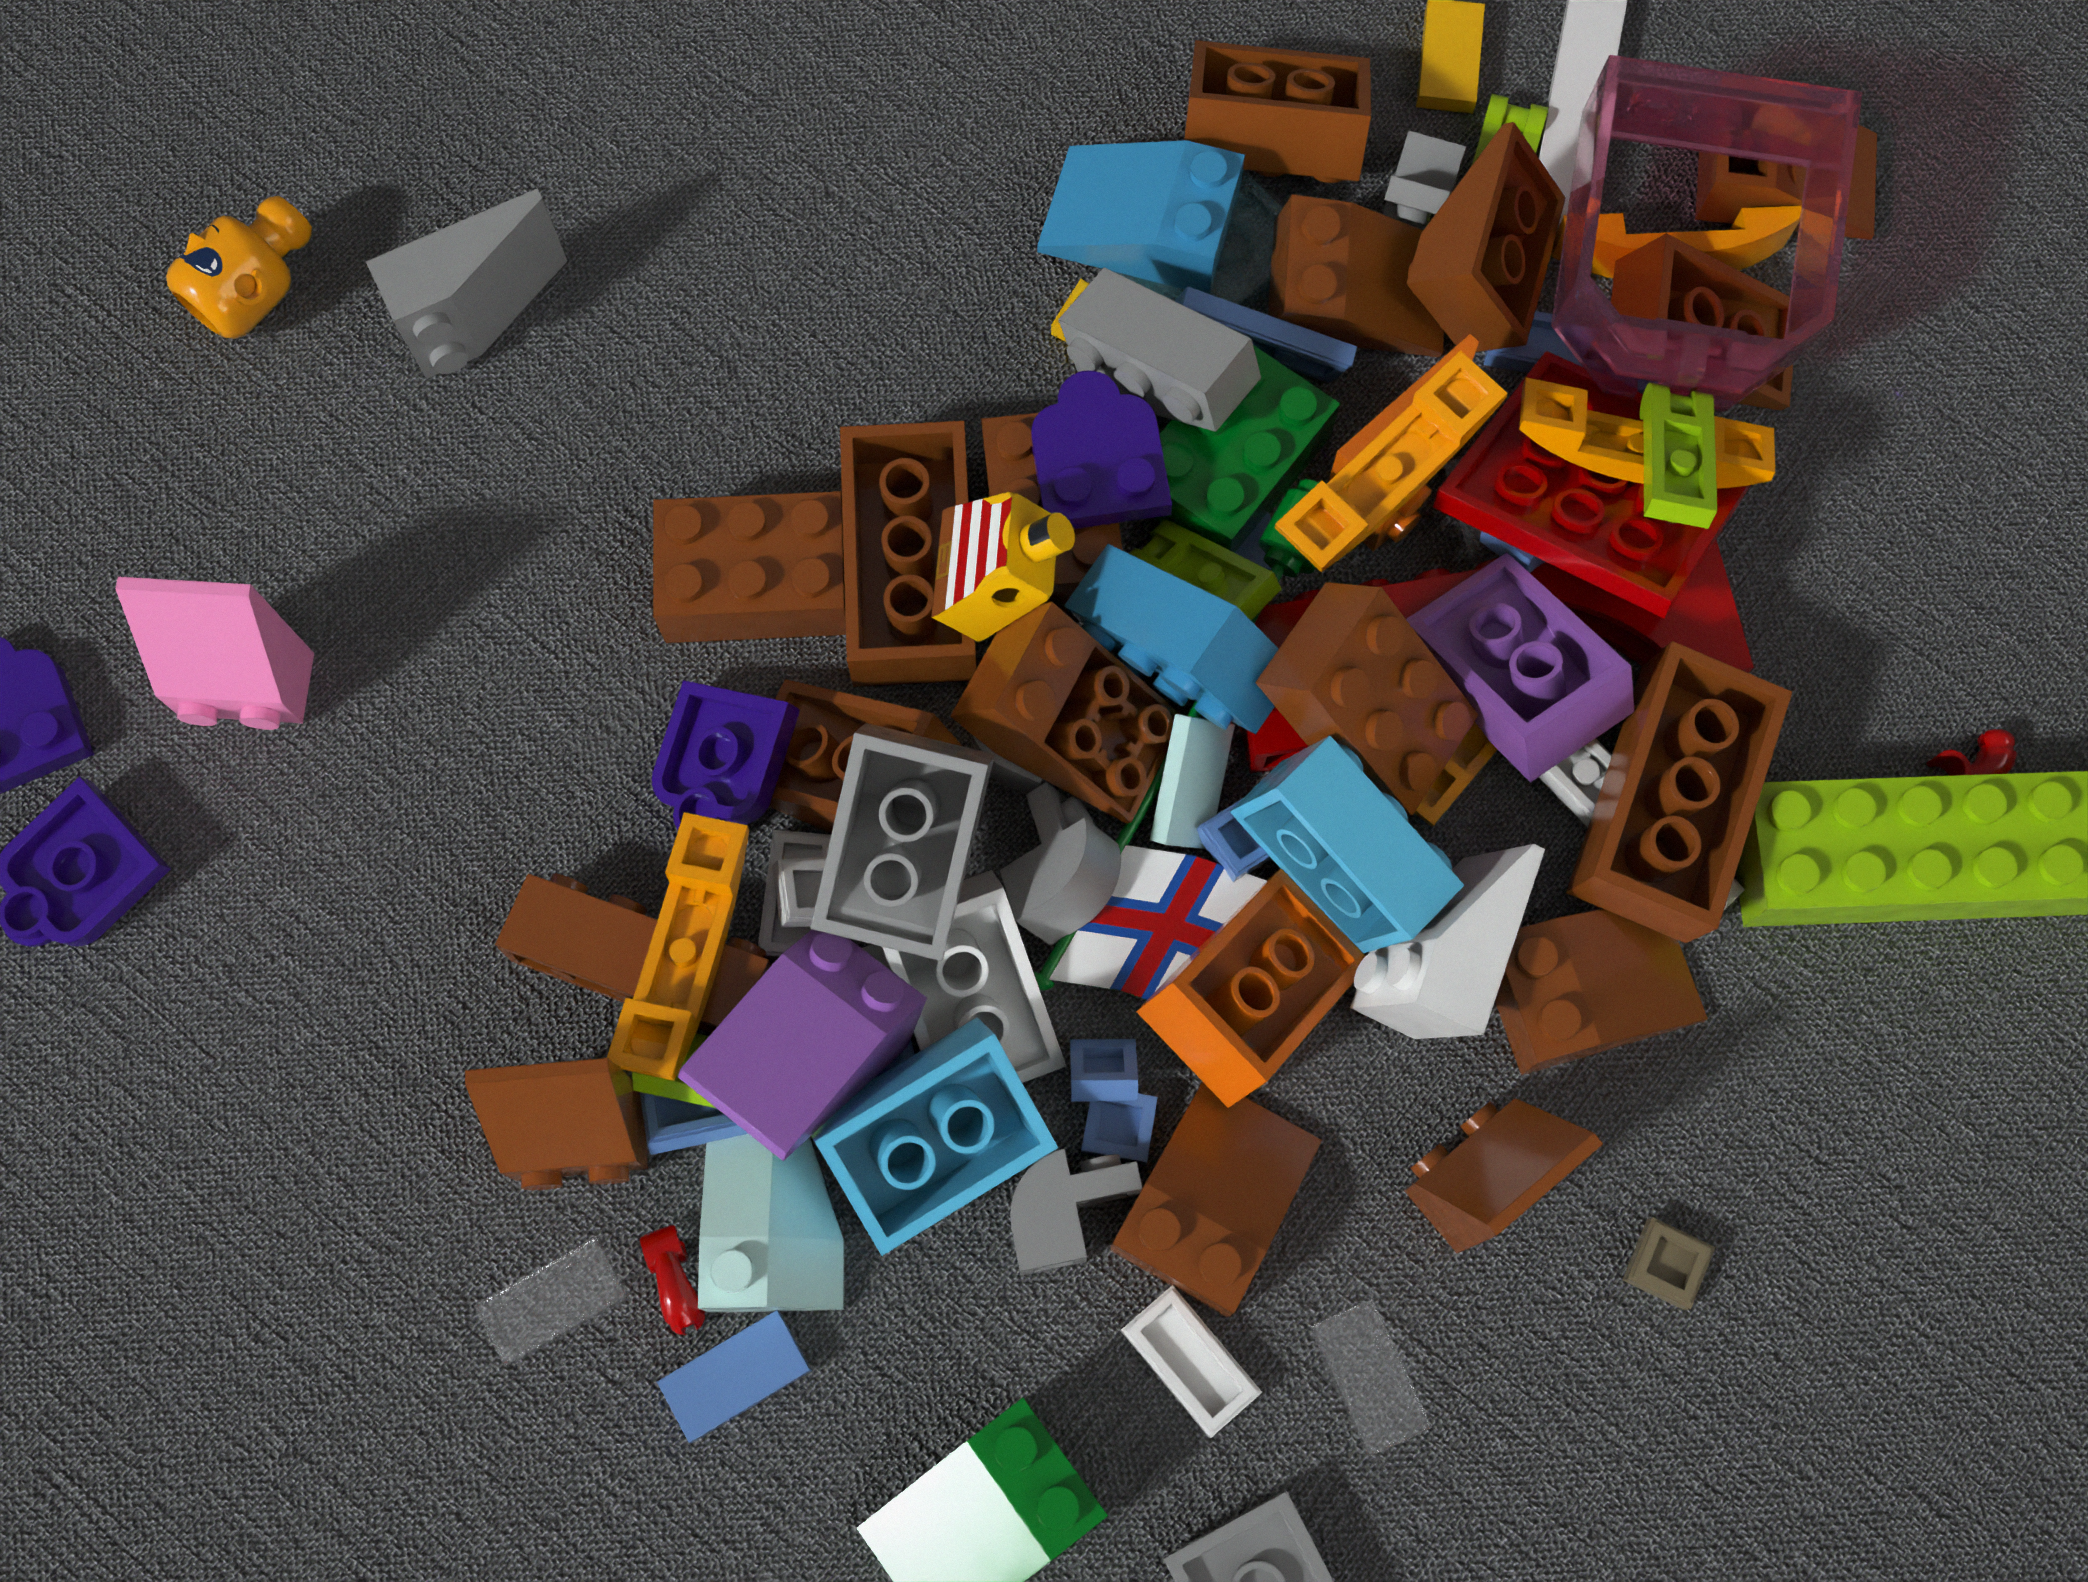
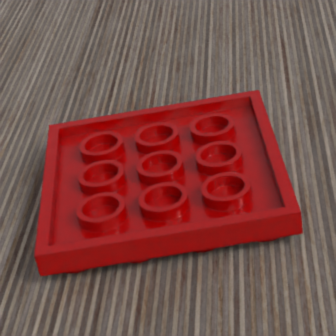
M1545 351L1526 376L1531 379L1588 390L1587 410L1643 421L1639 416L1642 393L1551 352ZM1524 378L1440 486L1433 508L1665 619L1751 485L1717 488V513L1709 529L1644 517V484L1606 476L1571 463L1546 450L1519 430Z

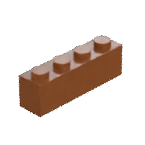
M528 873L495 943L496 947L513 963L623 1003L625 998L633 999L657 919L645 916L647 908L629 898L612 894L607 902L587 895L589 890L587 886L565 875L553 873L548 881ZM731 937L728 944L724 945L715 980L697 1030L711 1035L772 966L770 961L765 959L767 952L763 948L735 937Z

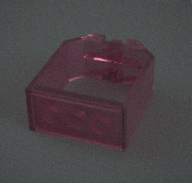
M1616 55L1608 56L1582 111L1551 327L1603 393L1635 397L1639 378L1657 381L1656 384L1669 386L1670 393L1688 396L1691 388L1697 387L1698 392L1713 395L1714 410L1726 412L1791 366L1834 320L1862 99L1861 91ZM1610 138L1807 168L1784 339L1746 334L1747 331L1662 318L1652 320L1619 314L1590 277Z

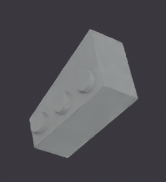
M1105 267L1058 319L1068 345L1066 349L1067 354L1074 362L1077 372L1097 371L1107 375L1117 385L1120 395L1129 394L1140 397L1152 407L1155 415L1216 432L1261 379L1251 338Z

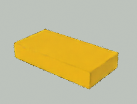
M1427 0L1416 107L1473 114L1477 103L1485 4L1455 0Z

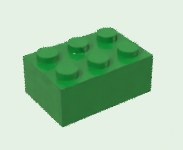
M1254 345L1261 379L1216 432L1171 420L1160 433L1172 510L1171 515L1154 517L1153 519L1159 523L1163 519H1167L1234 553L1267 512L1270 513L1330 438L1340 403Z

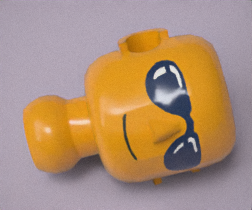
M273 196L263 200L256 210V219L249 226L231 216H220L214 219L199 236L194 233L189 235L186 249L168 268L166 275L168 288L175 298L211 331L223 338L236 339L243 337L281 301L290 289V269L282 258L290 250L300 249L309 242L312 226L292 204L280 196Z

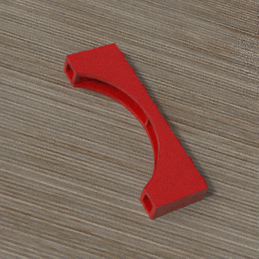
M1717 539L1665 619L1547 562L1530 572L1532 576L1608 645L1618 649L1641 666L1670 642L1674 641L1747 673L1754 668ZM1496 559L1482 562L1470 571L1450 574L1448 569L1439 568L1420 573L1412 581L1390 584L1386 579H1374L1359 585L1382 587L1405 619H1407ZM1321 589L1303 592L1295 596L1290 602L1273 605L1267 604L1260 613L1255 625L1280 648ZM1274 707L1256 734L1240 726L1250 774L1273 770L1281 761L1308 747L1276 707Z

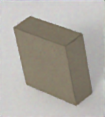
M1654 1217L1649 1218L1645 1222L1622 1281L1682 1310H1689L1692 1308L1715 1247Z

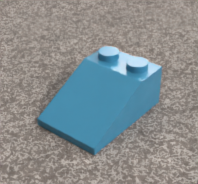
M1187 140L1069 146L1037 245V252L1101 269L1105 267L1113 272L1181 289L1191 287L1210 294L1239 198L1245 155Z

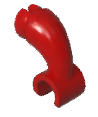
M1987 730L1985 734H1981L1978 738L1980 751L1976 754V759L1972 764H1970L1965 755L1955 750H1945L1926 762L1929 767L1944 769L1948 776L2008 774L2014 766L2017 752L2014 751L2015 738L2007 730Z
M669 1225L643 1235L640 1238L642 1252L652 1274L656 1273L660 1308L665 1322L670 1325L673 1332L679 1335H687L685 1327L692 1324L696 1331H698L704 1323L705 1311L698 1308V1294L681 1264L688 1262L689 1258L685 1244L679 1240L676 1226Z

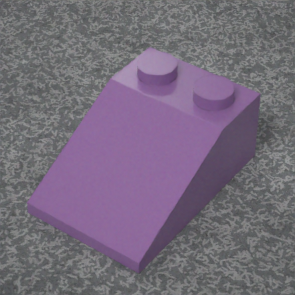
M1507 552L1406 619L1479 716L1475 722L1487 739L1530 783L1634 712L1631 665Z
M812 929L780 955L681 1067L678 1078L784 1161L908 1047L927 997L849 938Z

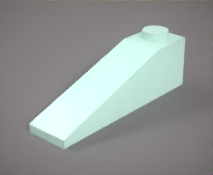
M750 1134L706 1143L699 1235L698 1308L709 1313L773 1312L776 1310H844L845 1242L810 1137L784 1161Z

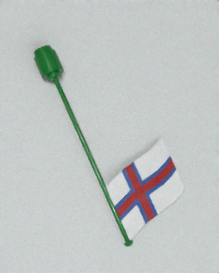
M1302 479L1296 489H1289L1258 541L1260 548L1266 553L1263 560L1272 568L1271 571L1274 572L1278 582L1282 575L1294 578L1299 572L1311 574L1316 568L1275 529V524L1319 482ZM1262 610L1251 620L1254 624ZM1197 702L1194 703L1187 716L1201 718L1202 715L1194 708ZM1167 753L1132 823H1125L1115 841L1120 849L1121 868L1118 882L1111 898L1099 914L1089 923L1058 940L1040 973L1033 971L1039 990H1049L1055 986L1053 981L1118 990L1148 1000L1267 881L1250 874H1245L1233 882L1221 864L1194 855L1128 846L1160 790Z

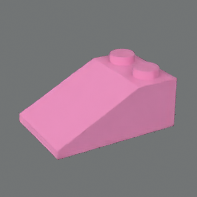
M134 577L117 578L115 589L154 694L177 714V719L199 726L216 725L217 718L235 719L248 727L264 730L278 729L280 722L303 724L314 652L251 584Z

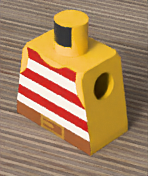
M1012 492L990 496L942 510L931 618L980 642L1048 601L1053 593L1056 556L1070 550L1075 543V533L1070 521L1063 514L1050 513L1018 493Z

